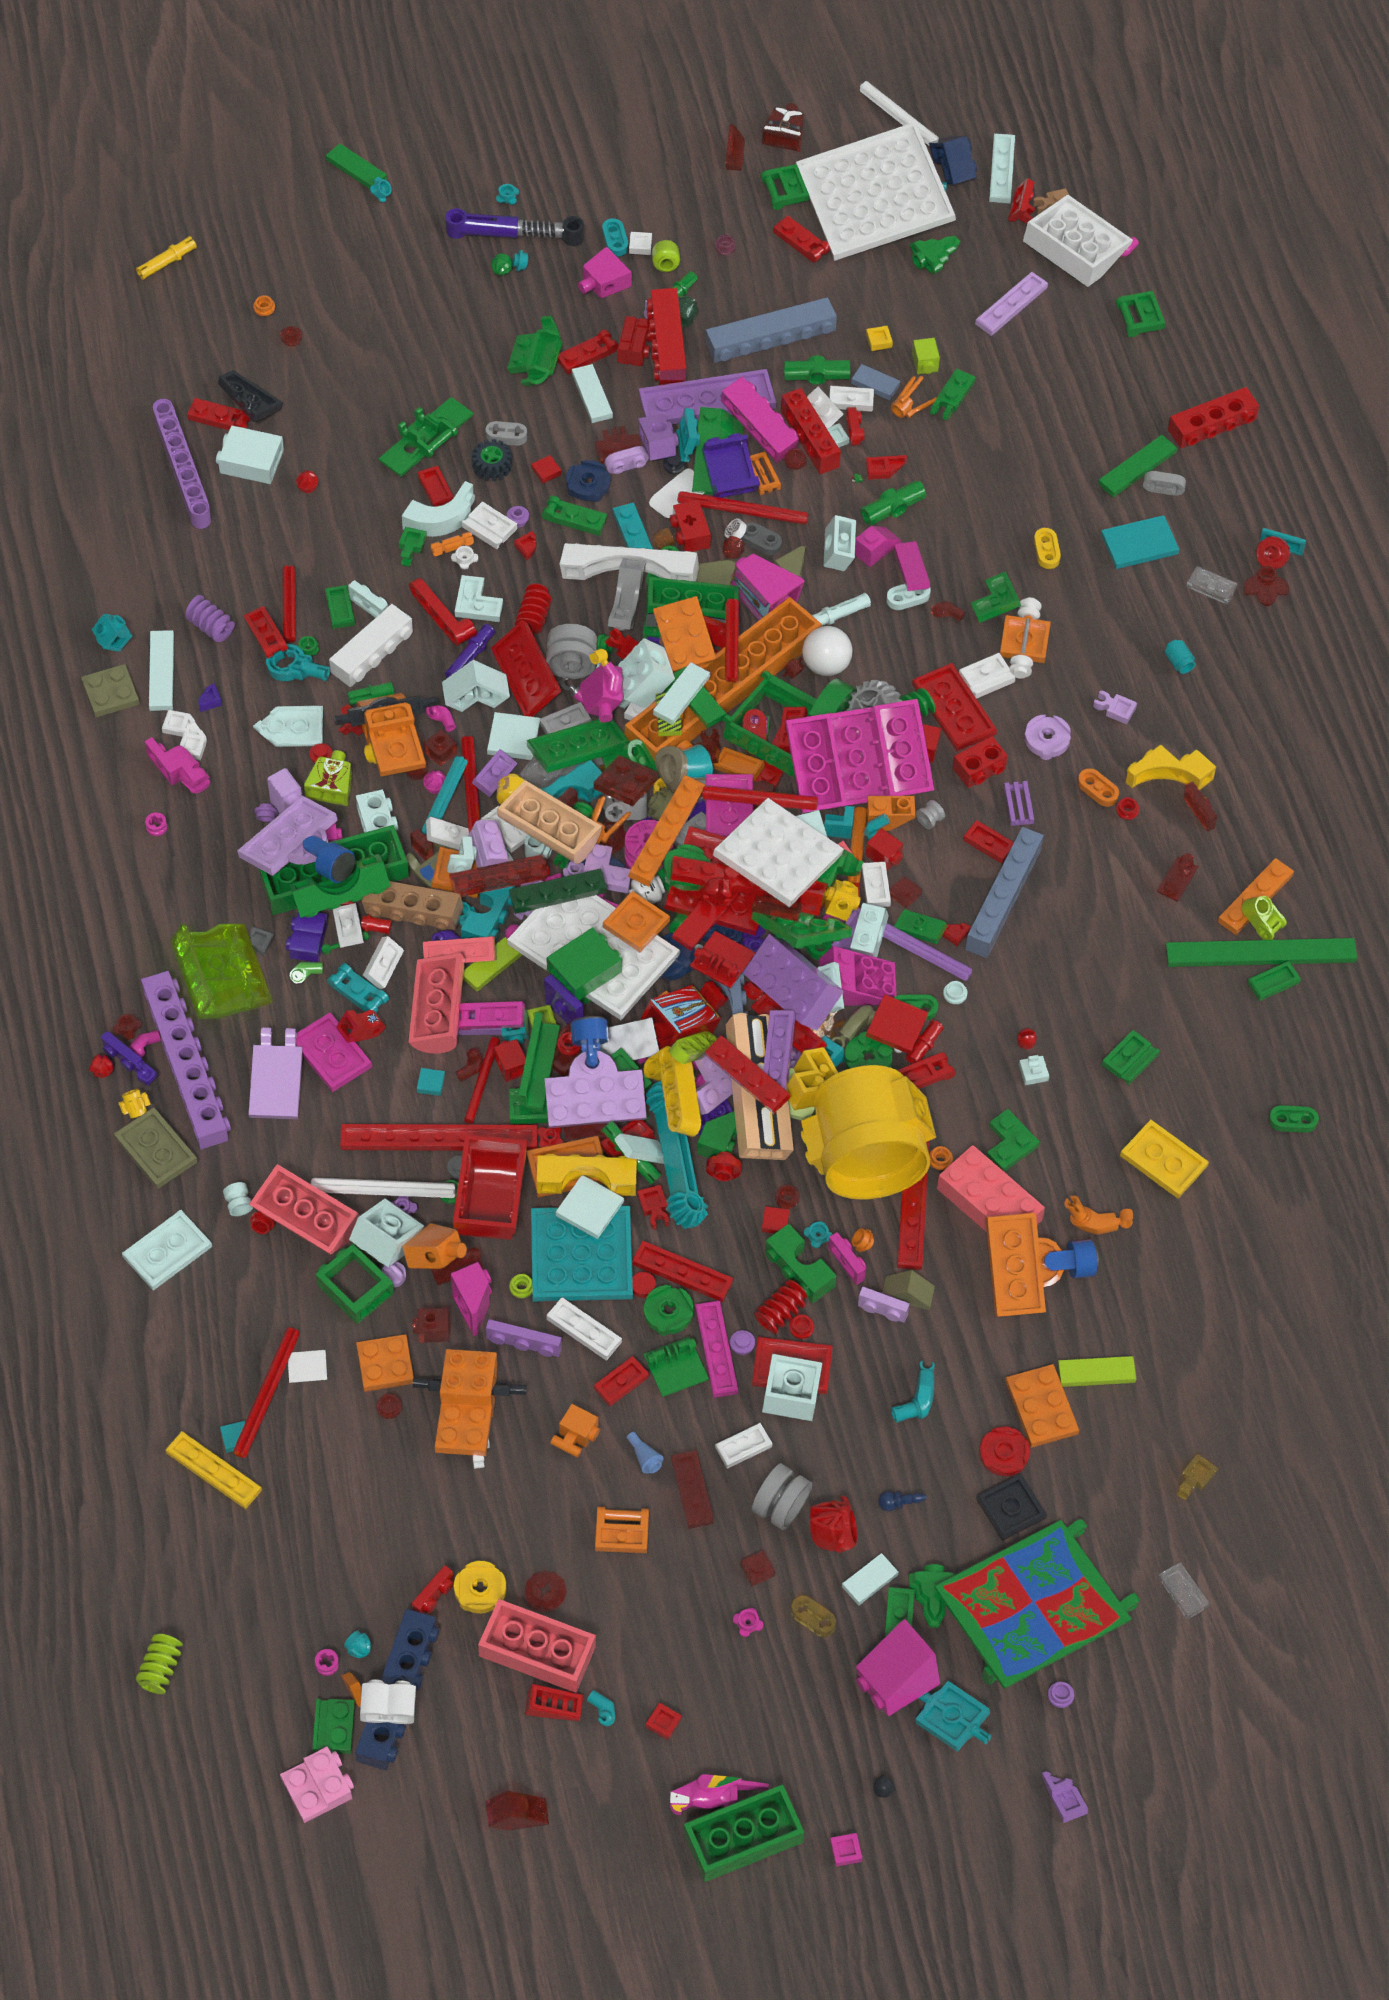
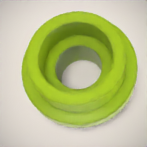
M518 1274L513 1277L509 1284L511 1294L517 1298L529 1297L533 1293L532 1278L526 1274ZM524 1285L526 1289H518L517 1287Z

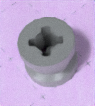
M930 800L924 808L916 811V817L923 827L931 829L935 826L936 821H941L945 818V812L936 801Z

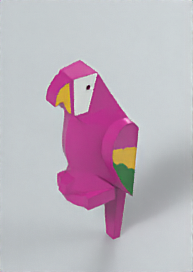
M702 1774L697 1780L670 1792V1809L674 1814L682 1815V1811L690 1807L702 1809L725 1808L737 1803V1790H768L769 1784L744 1781L738 1777Z

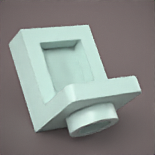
M462 836L459 855L451 854L447 864L448 873L470 874L477 854L476 846L472 845V837Z

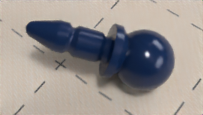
M885 1491L879 1496L878 1504L882 1510L889 1512L896 1508L902 1509L903 1504L919 1503L927 1499V1496L920 1493L902 1495L901 1491L896 1493Z

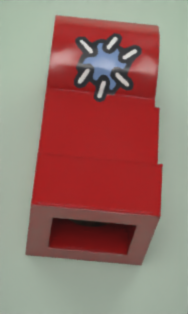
M348 1010L336 1028L345 1041L350 1043L377 1037L384 1031L385 1025L374 1010H368L356 1014L354 1010ZM346 1029H351V1033L349 1034Z

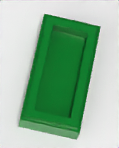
M347 585L325 588L332 628L355 626Z
M1287 961L1249 978L1247 984L1256 998L1261 1001L1299 984L1301 978L1291 963Z

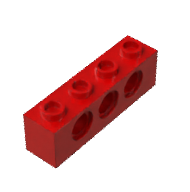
M1244 387L1170 416L1168 431L1180 449L1186 446H1193L1199 441L1213 438L1217 434L1231 431L1240 425L1253 422L1257 419L1259 404L1248 388Z
M802 388L783 394L781 396V413L790 428H793L798 434L800 444L818 473L821 475L839 468L841 450Z

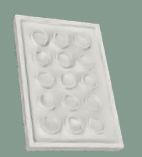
M597 895L535 909L507 939V944L547 971L546 957L592 927L598 934L602 933L607 939L608 945L613 950L616 949L622 956V973L585 997L620 1020L624 1018L680 955L679 949L658 935L639 953L604 929L603 921L616 908Z

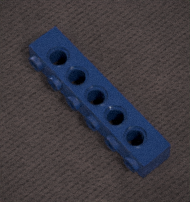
M408 1609L405 1610L381 1678L384 1684L390 1685L395 1684L397 1681H407L411 1685L416 1686V1690L419 1691L423 1680V1675H420L423 1666H428L431 1658V1651H429L431 1642L436 1643L440 1628L436 1625V1617ZM413 1639H420L422 1641L417 1646L409 1644ZM407 1662L414 1665L408 1670L401 1668V1665ZM366 1722L355 1752L356 1762L387 1771L389 1763H394L398 1748L395 1746L398 1738H403L406 1724ZM381 1734H385L389 1737L384 1742H378L377 1740H375L376 1737Z

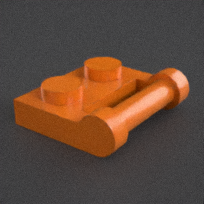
M598 1506L595 1551L647 1553L649 1509L641 1508V1511L610 1510ZM605 1520L641 1521L640 1525L605 1523Z

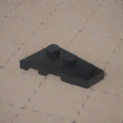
M230 371L219 377L218 384L253 423L282 409V401L236 371Z

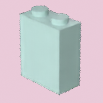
M231 426L229 433L224 435L222 451L219 450L216 456V463L219 464L220 473L271 484L284 451L283 438L278 435Z

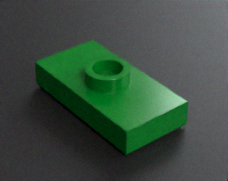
M904 909L894 927L914 938L938 944L947 928V923Z

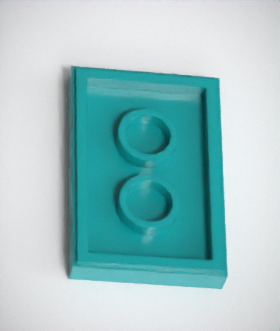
M1164 515L1101 530V537L1116 569L1179 554L1180 549Z

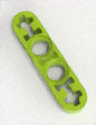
M708 1031L700 1032L677 1040L669 1049V1053L678 1062L686 1064L702 1056L718 1038Z

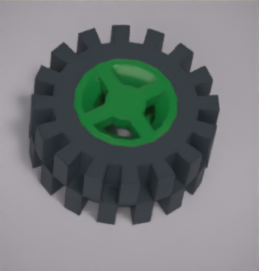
M488 439L484 440V444L479 442L478 447L475 446L472 452L474 473L478 474L480 479L484 476L485 481H489V478H492V482L496 481V477L499 480L503 479V475L507 477L512 469L511 449H508L507 444L503 445V441L499 440L496 443V439H492L491 443L488 442Z

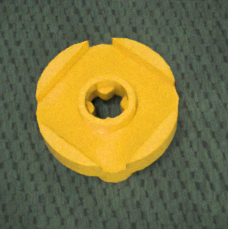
M471 1562L455 1577V1597L463 1610L472 1613L490 1612L494 1610L498 1599L503 1600L505 1597V1577L490 1562ZM478 1582H483V1586L487 1587V1589L483 1590V1592H477L473 1587H476Z

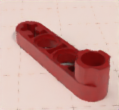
M417 578L408 584L414 598L454 645L458 646L477 634L472 621L469 618H464L458 622L421 578Z

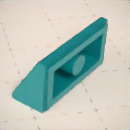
M1266 528L1262 529L1260 542L1267 537H1280L1289 545L1290 553L1303 555L1306 546L1305 539Z

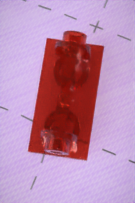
M1186 853L1181 858L1177 857L1158 888V893L1174 901H1179L1199 867L1194 864V857L1191 854Z
M475 1247L470 1248L466 1251L463 1258L456 1257L444 1268L431 1269L437 1286L450 1282L451 1273L476 1262L479 1263L483 1270L484 1266L480 1260L481 1254L479 1249Z

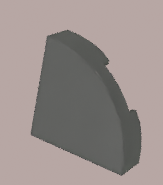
M252 926L250 930L251 944L258 954L265 957L274 940V933Z

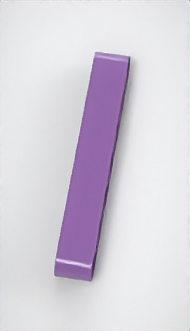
M159 399L153 404L155 424L190 521L196 528H206L211 523L209 503L171 401Z

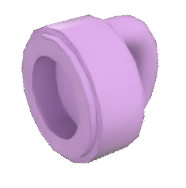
M395 1262L389 1267L384 1265L382 1268V1272L393 1282L394 1288L401 1286L405 1282L406 1270L401 1263Z

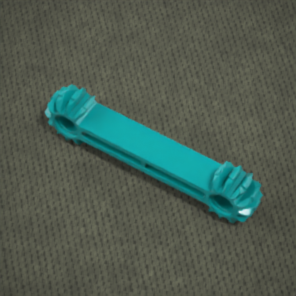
M662 1081L653 1084L646 1093L647 1100L645 1103L650 1106L649 1111H653L655 1114L662 1154L664 1156L663 1160L670 1196L666 1200L668 1204L666 1210L671 1213L670 1218L675 1220L676 1226L681 1224L683 1229H692L701 1224L708 1215L706 1211L708 1205L703 1202L704 1197H700L698 1194L687 1135L672 1132L668 1127Z

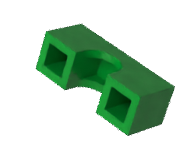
M787 1224L766 1240L765 1255L771 1263H776L781 1268V1273L787 1280H793L803 1288L807 1298L813 1304L836 1287L837 1276L821 1258L810 1265L801 1264L796 1260L804 1252L805 1241L790 1224Z

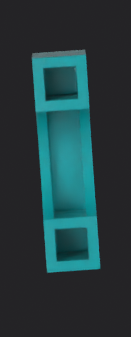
M589 760L584 764H579L572 772L560 776L553 784L547 788L543 787L541 790L559 801L578 798L591 802L607 791V777Z

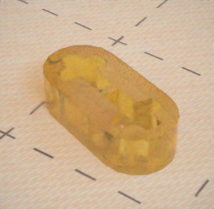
M799 1596L794 1599L791 1613L796 1621L820 1637H828L834 1633L836 1618L830 1611L810 1597ZM798 1605H799L800 1607H803L804 1605H807V1606H808V1610H807L808 1612L803 1611L802 1613H799V1612H798V1610H799ZM829 1620V1627H819L820 1621Z

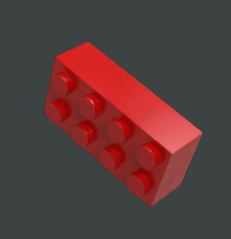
M677 288L651 290V298H647L646 310L650 326L649 338L652 343L651 356L652 361H654V381H658L659 385L685 382L686 361Z

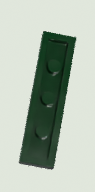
M601 868L509 889V896L515 914L607 893V886Z

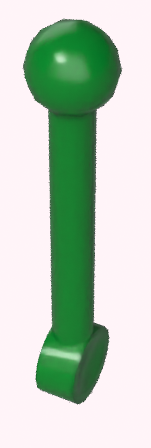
M362 932L363 941L368 940V932ZM324 944L322 946L323 954H330L331 950L339 948L340 944Z

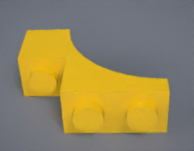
M1159 745L1154 750L1150 749L1139 762H1133L1128 767L1125 783L1133 788L1145 781L1169 779L1188 785L1198 792L1214 779L1216 766L1197 749L1190 755H1184L1179 761L1162 745Z

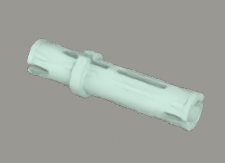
M863 593L830 608L825 607L822 611L812 616L822 626L826 624L831 625L839 618L870 607V598L866 593Z

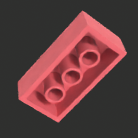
M973 1145L939 1175L937 1189L985 1231V1217L1036 1213L1037 1225L1043 1219L1045 1207Z
M498 1599L478 1644L479 1657L577 1693L596 1648V1635Z

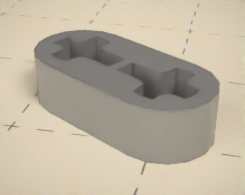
M490 422L486 426V439L490 443L492 439H496V443L500 440L503 441V445H522L527 441V428L520 423Z
M1149 471L1144 475L1143 487L1147 491L1175 496L1181 495L1185 491L1186 480L1181 475L1158 471Z

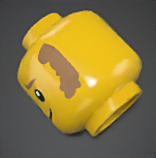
M508 774L502 777L497 784L498 803L501 805L525 780L516 774Z

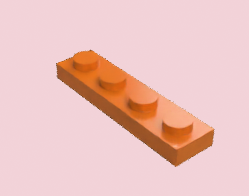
M1275 858L1219 916L1218 923L1237 935L1250 922L1242 912L1243 902L1246 899L1258 896H1267L1271 899L1290 880L1294 871Z

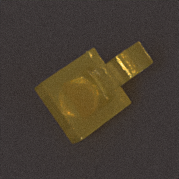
M1197 1454L1182 1473L1186 1480L1179 1487L1180 1491L1177 1495L1185 1501L1196 1486L1203 1490L1216 1475L1218 1468Z

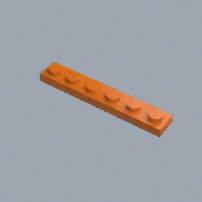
M684 775L629 871V878L648 887L651 885L667 853L672 848L702 795L705 784Z

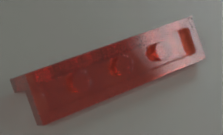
M536 855L449 874L453 893H458L461 897L547 879V863L545 858H542V855Z

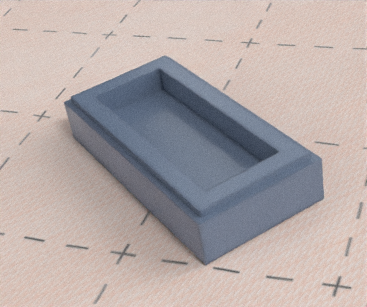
M861 364L853 376L851 384L860 388L874 389V394L891 400L900 386V380Z

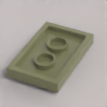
M154 1107L114 1133L116 1141L157 1189L197 1163V1157Z

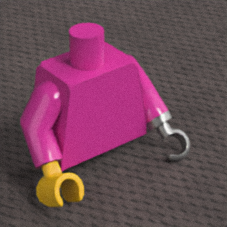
M599 649L590 654L589 658L593 664H601L580 684V687L576 688L574 685L566 686L565 680H568V677H564L561 680V686L567 691H572L571 695L578 702L582 703L587 713L599 716L601 722H610L613 719L612 711L623 700L622 668L614 666L611 661L608 662L607 651Z

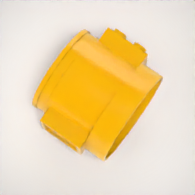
M860 1066L831 1076L817 1088L813 1096L816 1115L801 1121L803 1128L801 1137L807 1146L808 1151L805 1152L807 1161L810 1165H814L821 1175H825L826 1184L832 1192L850 1199L881 1198L911 1187L927 1173L930 1166V1156L926 1142L936 1138L926 1096L906 1076L904 1077L899 1071L886 1066Z

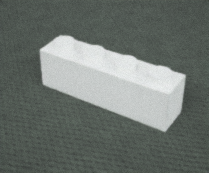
M391 604L329 659L330 672L349 687L353 686L356 682H360L370 669L377 667L387 654H391L396 649L399 643L411 636L413 632L412 618Z

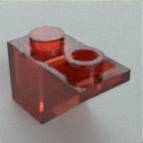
M507 1790L485 1801L489 1827L516 1830L549 1824L546 1798Z

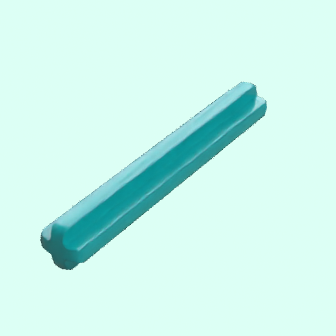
M456 756L427 819L433 817L442 820L467 766V760L464 757ZM426 821L421 830L425 837H427Z

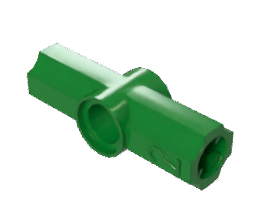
M818 355L808 358L807 361H784V379L808 380L813 385L823 384L826 380L850 379V361L826 360Z
M915 480L898 490L894 488L887 489L878 500L861 508L860 513L863 521L867 525H873L889 516L893 518L901 516L907 510V507L926 498L924 485L920 481Z

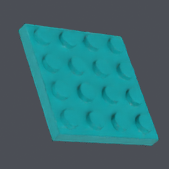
M621 1206L598 1239L557 1217L556 1211L558 1208H531L533 1302L559 1301L561 1298L567 1301L633 1299L630 1206Z

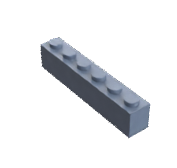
M827 297L706 329L705 344L714 363L726 361L734 357L748 355L753 352L767 350L775 346L786 345L794 341L835 331L837 316Z
M1024 827L1021 828L968 933L967 951L988 958L1041 852L1044 835Z

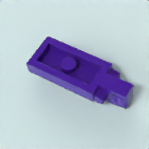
M105 1032L100 1037L105 1053L112 1058L116 1056L120 1059L121 1065L127 1071L131 1072L134 1070L137 1073L138 1081L149 1086L158 1077L156 1071L144 1063L140 1056L110 1032Z

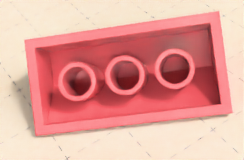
M278 1164L249 1203L254 1209L330 1255L349 1243V1238L359 1217L356 1211Z

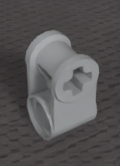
M642 790L607 794L603 804L606 818L612 822H617L627 812H630L631 815L626 820L645 819L648 816L647 793Z

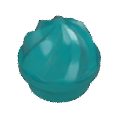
M359 1631L353 1632L344 1644V1647L348 1650L347 1653L356 1658L367 1656L372 1646L368 1635L365 1633L361 1634Z

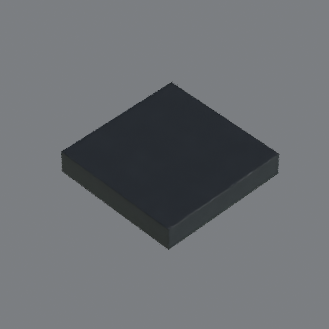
M1021 1473L976 1497L977 1502L1002 1541L1047 1518L1046 1512Z

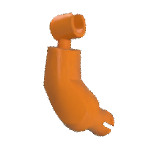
M1075 1195L1070 1196L1073 1201L1072 1204L1068 1198L1064 1202L1065 1207L1071 1214V1223L1078 1229L1088 1233L1099 1235L1117 1231L1119 1225L1123 1228H1130L1133 1224V1211L1131 1209L1121 1210L1119 1218H1116L1115 1213L1098 1214L1088 1207H1083L1080 1199Z

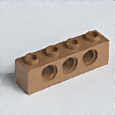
M389 881L391 887L386 888L384 892L363 896L362 904L365 913L371 914L372 917H386L398 922L408 921L420 926L430 925L442 930H456L459 916L464 907L461 896L458 893Z

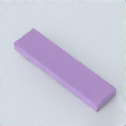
M1029 273L976 319L975 325L992 336L1046 290L1048 283L1035 273Z

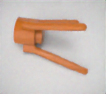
M913 376L898 398L891 404V410L897 417L903 418L906 415L907 418H910L913 414L932 405L937 399L935 397L912 409L913 401L909 396L921 383L923 376H920L916 382H914L916 377Z
M604 796L598 799L591 820L602 826L596 844H599L601 841L606 843L609 836L631 815L630 812H627L605 833V826L597 822L605 802Z

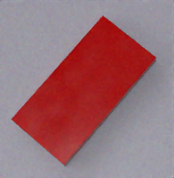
M521 620L491 647L502 672L507 676V682L524 716L533 717L561 692L526 621Z
M953 663L912 680V685L916 691L919 688H924L932 697L936 707V711L932 715L956 751L997 735L996 727Z

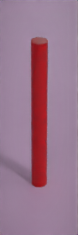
M496 1037L490 1038L464 1121L468 1124H473L491 1070L495 1057L494 1047L498 1046L500 1042Z

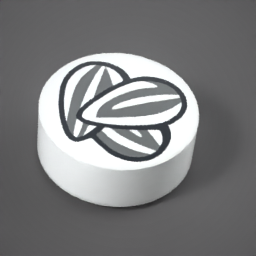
M734 519L727 526L725 536L732 542L738 541L745 534L746 524L740 519Z

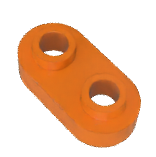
M1089 768L1080 772L1078 786L1083 792L1102 806L1110 807L1116 804L1119 796V789L1116 785L1095 769Z

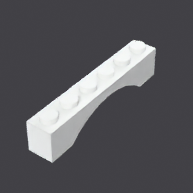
M565 543L560 561L562 578L586 580L606 571L618 570L623 558L645 561L644 571L660 578L696 582L699 571L697 553L689 551L681 552Z

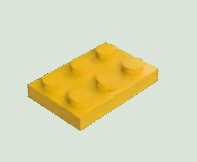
M1152 1120L1139 1131L1120 1154V1157L1178 1199L1209 1164V1161Z

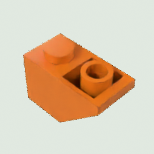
M868 796L866 824L885 813L890 820L888 825L882 827L885 831H891L914 819L916 816L914 796Z

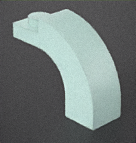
M465 481L456 496L449 503L442 506L431 507L412 500L402 515L403 530L405 527L427 531V536L429 537L446 535L462 527V521L466 520L471 513V506L475 500L473 484Z

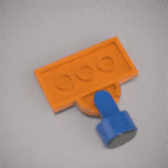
M1036 1213L985 1217L995 1317L1046 1312L1043 1287L1053 1285L1061 1279L1060 1277L1064 1270L1068 1269L1071 1278L1094 1277L1098 1272V1251L1091 1239L1069 1241L1066 1251H1062L1056 1242L1048 1238H1038Z

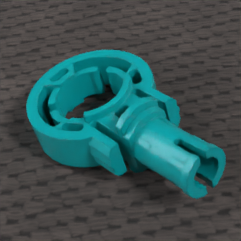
M286 644L287 650L283 652L280 650L274 653L273 657L266 658L269 674L278 681L303 680L309 676L326 681L330 675L329 667L313 663L312 656L305 655L301 648L293 644ZM284 654L295 659L288 667L280 668L277 666L279 660L285 658Z

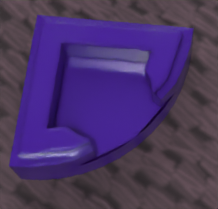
M215 684L206 687L199 698L200 712L222 706V701Z

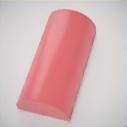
M461 953L417 960L408 1043L419 1051L439 1054L449 1052L456 1047L465 962L464 956Z

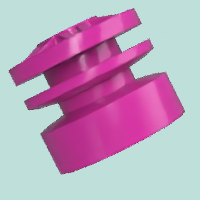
M642 820L628 829L625 835V867L627 869L632 868L658 821Z

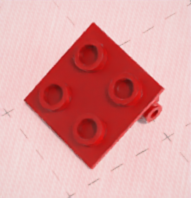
M714 931L704 947L696 949L694 953L696 958L690 967L731 989L756 953Z

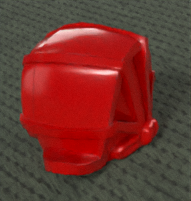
M840 1496L841 1502L831 1500L830 1502H823L810 1508L811 1538L814 1544L821 1549L842 1553V1551L850 1550L857 1545L856 1520L851 1504L846 1496Z

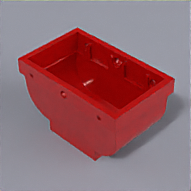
M465 1134L453 1218V1228H457L460 1236L512 1240L513 1234H516L527 1140Z

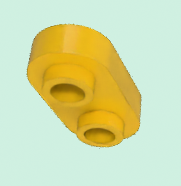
M1050 528L1037 530L1034 537V546L1038 563L1045 569H1053L1059 565L1061 557L1057 535Z

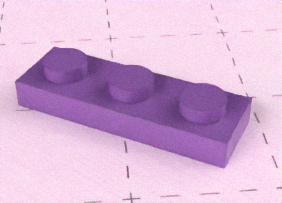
M488 1320L486 1338L491 1342L499 1345L504 1343L513 1345L515 1348L523 1351L528 1349L537 1351L547 1357L552 1355L559 1357L562 1349V1337Z

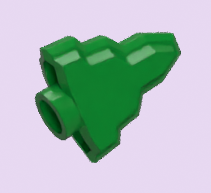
M948 236L940 240H918L910 243L913 253L912 261L917 269L925 268L929 273L936 274L943 269V264L948 261L949 255L956 251L960 245V240L956 236Z
M938 1564L926 1565L923 1571L908 1574L909 1589L915 1590V1599L923 1606V1617L929 1628H939L945 1617L946 1609L945 1603L934 1587L956 1575L945 1572V1568Z

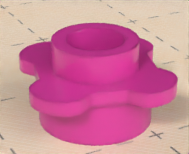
M754 1608L745 1609L733 1617V1622L738 1625L739 1633L743 1637H748L751 1632L763 1629V1622L759 1620L757 1611Z

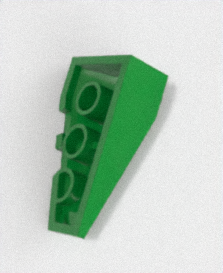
M700 407L698 423L700 441L698 446H696L692 492L713 495L702 447L710 438L719 437V439H725L735 433L743 435V425L721 408Z

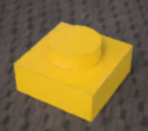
M888 326L866 329V336L871 351L892 348L893 341Z

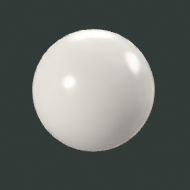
M819 627L806 637L802 648L803 659L808 668L818 675H837L846 669L851 661V641L842 630L836 627Z

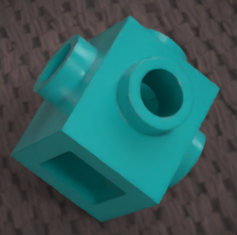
M103 614L91 629L96 636L97 642L106 650L120 652L132 637V634L125 625V620L118 615Z

